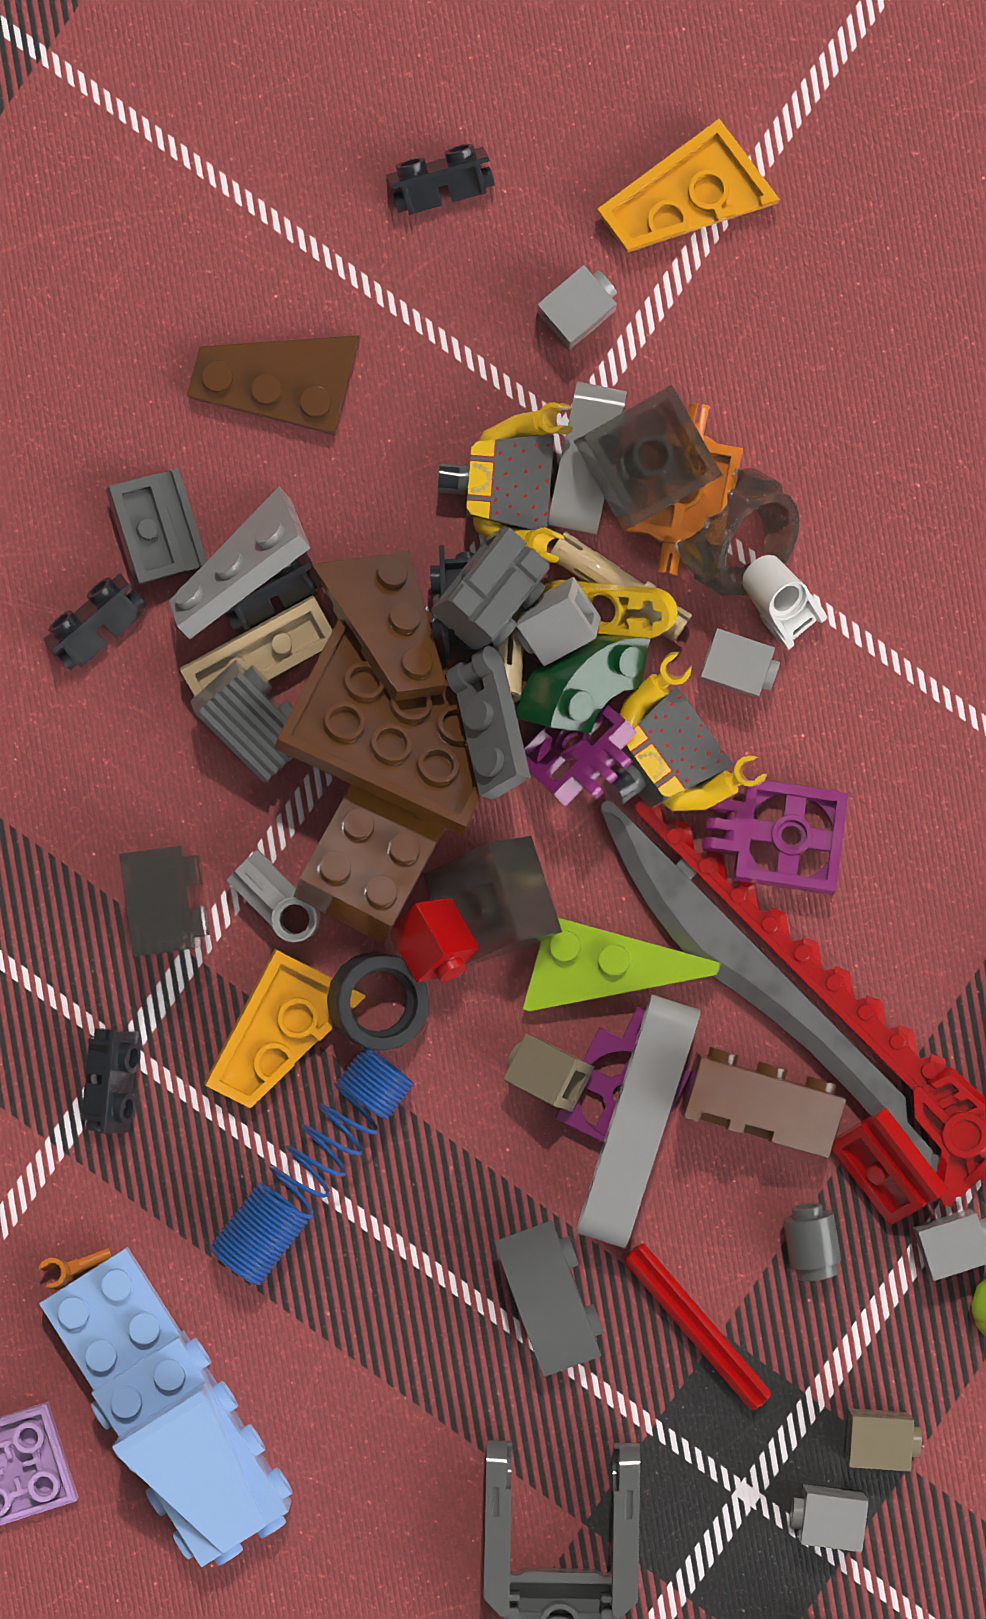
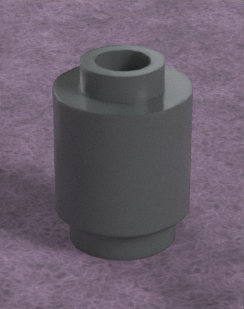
M807 1203L793 1207V1215L786 1217L783 1222L791 1268L797 1270L798 1280L817 1281L836 1276L838 1274L837 1263L841 1261L834 1212L823 1210L821 1203Z

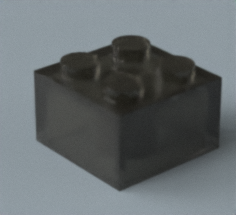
M673 385L655 393L573 441L623 530L640 524L722 476L719 467Z
M174 846L119 854L133 957L202 947V937L210 935V922L207 906H198L195 886L203 885L204 883L200 855H191L190 846Z

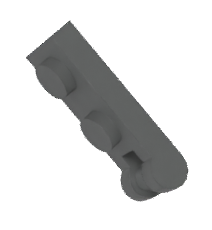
M486 646L473 655L472 662H460L447 671L446 677L450 688L457 694L479 796L494 800L531 777L504 661L495 648ZM481 679L483 680L484 684L483 690H481L479 680Z

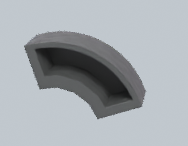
M551 1220L496 1240L495 1244L543 1376L546 1377L600 1357L601 1353L595 1336L603 1334L604 1331L594 1304L584 1307L570 1269L578 1266L579 1263L569 1236L559 1239Z

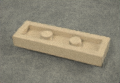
M314 595L182 666L180 671L194 696L199 694L235 660L245 670L252 665L255 666L269 680L321 652L333 630Z

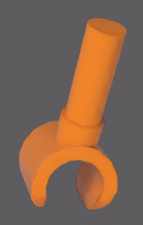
M109 1248L69 1262L57 1258H48L41 1262L39 1270L49 1271L59 1266L61 1268V1277L58 1281L49 1283L45 1287L60 1290L73 1282L75 1275L103 1263L112 1255Z

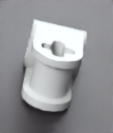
M761 556L746 569L743 575V587L759 610L760 618L765 626L786 650H790L794 646L793 640L816 621L823 623L828 619L820 604L807 589V586L776 556Z

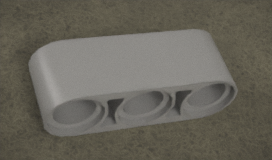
M577 381L568 426H573L571 433L565 436L547 525L597 535L627 391Z

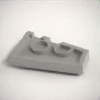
M280 486L169 600L177 627L189 639L310 549L293 502Z

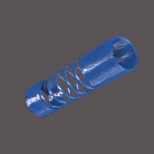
M362 1047L363 1050H359V1054H356V1058H353V1062H350V1066H347L344 1074L340 1075L341 1078L337 1079L338 1082L334 1083L336 1089L357 1108L374 1130L367 1129L353 1122L323 1103H318L319 1109L343 1131L355 1145L358 1152L344 1147L312 1127L302 1124L303 1130L328 1153L339 1166L342 1173L334 1171L316 1162L294 1147L286 1145V1150L313 1175L326 1194L303 1185L274 1166H269L270 1171L303 1203L309 1215L300 1212L288 1200L268 1186L256 1183V1187L253 1188V1191L250 1192V1195L247 1196L241 1207L237 1208L238 1211L234 1212L235 1215L231 1216V1220H228V1224H225V1228H222V1232H219L216 1240H212L213 1244H209L211 1252L246 1281L254 1285H261V1281H265L264 1277H268L267 1273H271L270 1269H274V1265H277V1261H280V1257H283L286 1249H290L289 1245H293L292 1241L296 1240V1237L299 1236V1233L308 1224L307 1219L313 1218V1209L293 1185L317 1197H330L329 1188L308 1163L337 1177L346 1176L344 1165L323 1141L345 1153L354 1156L362 1155L360 1144L338 1119L370 1135L378 1134V1126L357 1101L379 1117L388 1120L389 1116L393 1115L392 1112L396 1111L395 1108L399 1107V1103H402V1099H405V1095H408V1091H411V1087H414V1083L410 1078L374 1050Z

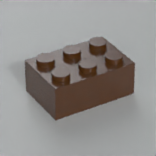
M351 784L304 869L293 897L384 944L445 828Z

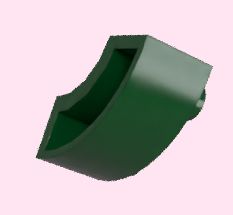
M597 634L596 639L546 666H543L540 662L522 691L516 709L517 718L552 728L591 733L598 713L609 699L624 690L638 689L642 684L650 639Z

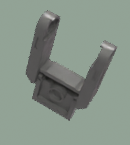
M487 1440L484 1599L504 1619H621L638 1602L640 1444H613L611 1570L608 1573L600 1572L597 1569L525 1567L519 1571H512L510 1569L512 1441Z

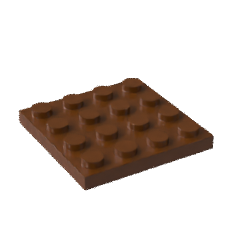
M426 611L433 634L432 613ZM338 619L276 741L275 749L459 835H463L481 796H479L457 694L450 688L446 674L450 668L460 662H472V657L476 652L486 646L492 647L493 643L491 642L473 651L462 650L459 645H450V659H445L443 640L435 641L447 684L443 694L393 701L361 653L363 647L347 624L343 625ZM523 656L521 694L528 679L539 664ZM481 679L479 680L481 690H483L484 684L483 680ZM518 702L513 703L515 712L517 709Z

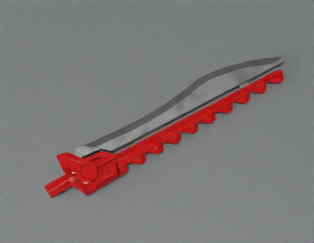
M639 795L634 796L629 802L636 813L682 858L675 865L613 802L605 801L602 803L601 810L630 876L650 909L685 953L720 962L719 972L713 977L764 1012L808 1049L871 1116H874L886 1107L948 1188L940 1196L944 1206L951 1207L955 1198L963 1196L979 1180L986 1185V1098L953 1067L950 1065L946 1066L945 1058L931 1053L930 1056L918 1057L913 1029L898 1024V1027L888 1029L880 999L867 995L866 998L856 1000L853 994L850 971L837 966L834 969L825 971L822 968L817 941L803 937L802 940L793 942L790 939L786 912L772 907L771 910L760 912L754 883L742 881L729 883L726 878L722 854L710 851L697 854L694 848L691 825L676 820V823L666 825L663 822L661 806L658 805L651 809L646 806ZM696 873L910 1088L912 1116L938 1146L937 1154L933 1153V1150L907 1122L906 1099L904 1095L690 881Z

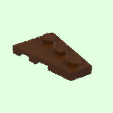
M355 335L200 346L187 396L190 399L335 435L360 337Z
M409 551L314 563L311 565L310 577L318 588L323 587L333 602V611L343 625L347 624L363 647L361 653L393 701L443 694L447 684Z

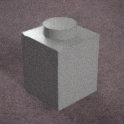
M583 265L537 304V313L563 344L571 350L615 312L617 303L612 297L617 294V291L601 271L597 270L591 274Z
M572 577L541 594L528 608L524 609L521 607L516 625V633L524 649L530 654L535 652L543 666H546L596 639L601 617L576 579Z
M717 628L713 633L698 679L757 698L762 688L771 690L780 662L772 660L775 647Z
M966 1209L912 1227L927 1275L933 1281L986 1265V1218L978 1219L977 1213L973 1210Z
M803 1484L802 1497H793L790 1528L797 1529V1536L801 1545L862 1552L869 1501L863 1492Z

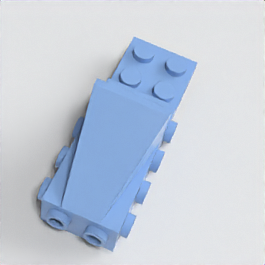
M128 1247L39 1303L93 1388L91 1394L96 1401L91 1403V1407L95 1416L106 1430L113 1427L119 1436L112 1446L113 1450L133 1473L138 1474L150 1486L145 1490L150 1503L160 1516L167 1513L177 1528V1531L173 1533L174 1540L187 1559L195 1557L201 1567L212 1560L215 1561L217 1566H220L243 1550L240 1543L257 1532L262 1539L278 1530L287 1522L283 1515L288 1513L292 1502L289 1497L293 1494L290 1484L278 1467L273 1470L262 1455V1452L266 1449L260 1436L251 1424L244 1426L234 1409L238 1407V1403L225 1382L217 1383L207 1366L211 1364V1361L205 1349L196 1338L190 1340L185 1331L179 1329Z

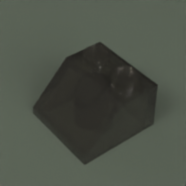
M532 836L487 843L423 874L431 900L452 898L480 947L465 963L466 966L530 947L562 932Z

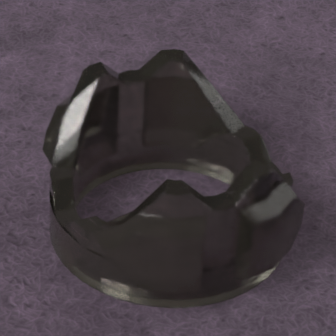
M735 468L732 478L736 486L727 494V505L721 513L709 517L704 527L697 533L675 544L676 552L682 557L685 568L694 573V579L722 596L733 594L738 596L748 595L742 581L743 575L750 564H745L742 567H726V558L733 535L742 521L752 511L756 510L762 520L766 535L763 541L765 555L776 556L785 565L797 541L800 519L796 503L791 496L783 492L782 484L755 468H743L742 470Z

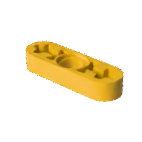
M554 580L545 584L542 594L566 580ZM577 581L591 603L597 595H603L608 597L615 606L614 619L611 622L600 621L597 634L654 638L669 630L676 622L678 615L676 602L665 590ZM651 602L653 610L659 611L662 614V618L653 622V625L648 615L634 614L627 618L629 609H642Z

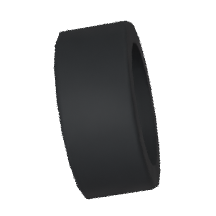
M375 951L356 955L341 965L330 982L327 996L329 1016L338 1032L356 1045L379 1051L399 1048L416 1037L426 1021L430 1004L426 982L415 981L403 958ZM376 971L388 972L398 978L406 993L404 1012L398 1022L389 1029L380 1031L368 1030L358 1024L351 1013L350 1007L352 990L358 980L366 974Z

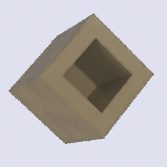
M525 1034L522 1042H519L509 1055L507 1062L508 1071L504 1080L553 1106L573 1112L595 1066L547 1041Z
M848 1408L845 1460L849 1467L911 1471L912 1457L920 1458L922 1429L921 1427L914 1426V1419L909 1412Z

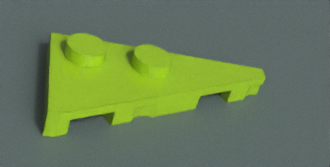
M548 915L523 1009L536 1011L714 976L719 972L721 963Z

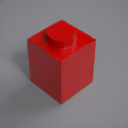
M452 898L415 903L393 926L389 933L416 982L439 979L440 982H448L455 979L466 970L467 966L465 963L480 949Z

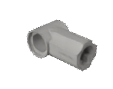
M259 849L248 857L226 880L273 927L277 936L283 940L293 943L304 941L314 935L320 923L319 910L293 897L296 887ZM292 904L301 905L309 914V925L305 931L299 934L288 931L282 921L284 911Z

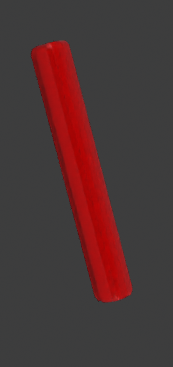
M643 1243L633 1248L624 1258L625 1264L749 1409L755 1410L762 1406L771 1396L770 1389L651 1250Z

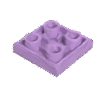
M49 1401L0 1416V1525L77 1501L79 1496Z

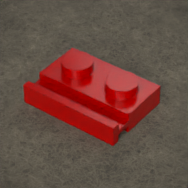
M886 1107L874 1116L866 1118L839 1134L834 1139L832 1151L889 1225L923 1208L928 1202L939 1199L948 1189Z

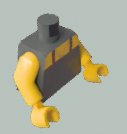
M553 402L545 404L541 410L513 415L483 431L480 440L472 442L470 465L440 463L438 493L468 495L466 516L473 520L476 532L486 539L504 526L510 527L527 543L526 546L528 548H533L546 561L556 563L559 557L547 553V545L554 538L564 540V536L547 528L554 435L546 434L567 435L572 432L573 426L557 425L558 413L564 409L569 410L571 407L568 404Z
M671 652L666 655L661 664V672L658 675L651 674L623 703L619 715L638 732L621 749L632 760V763L626 769L617 764L620 769L614 773L618 778L612 784L606 780L603 781L605 791L619 805H623L638 794L646 806L651 809L664 804L672 811L706 810L736 794L738 786L751 787L760 785L767 776L766 773L753 781L746 779L743 774L744 765L758 758L752 755L738 760L734 772L730 773L727 771L734 764L677 686L669 692L668 686L670 684L679 685L684 683L692 671L691 665L681 676H673L669 673L667 664L679 652Z

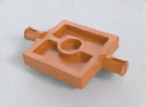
M694 402L689 403L684 432L666 434L643 429L623 530L649 535L661 542L662 548L656 572L666 573L668 558L671 555L668 575L678 576L677 572L682 547L701 545L723 550L743 448L718 444L709 437L704 436L710 406L701 405L698 423H695L699 403Z

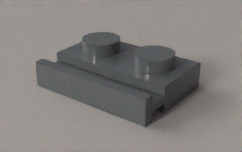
M179 468L112 485L106 489L135 587L180 575L187 571L198 570L207 562Z

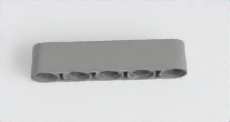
M653 994L650 996L580 1214L576 1233L626 1248L695 1034L700 1009Z

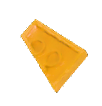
M718 119L597 209V214L626 253L778 204L780 199L722 121Z
M275 948L204 1082L205 1086L249 1108L253 1107L295 1066L294 1064L317 1041L322 1040L333 1029L334 1024L330 1019L327 1004L332 977ZM353 988L350 1007L354 1008L366 995Z

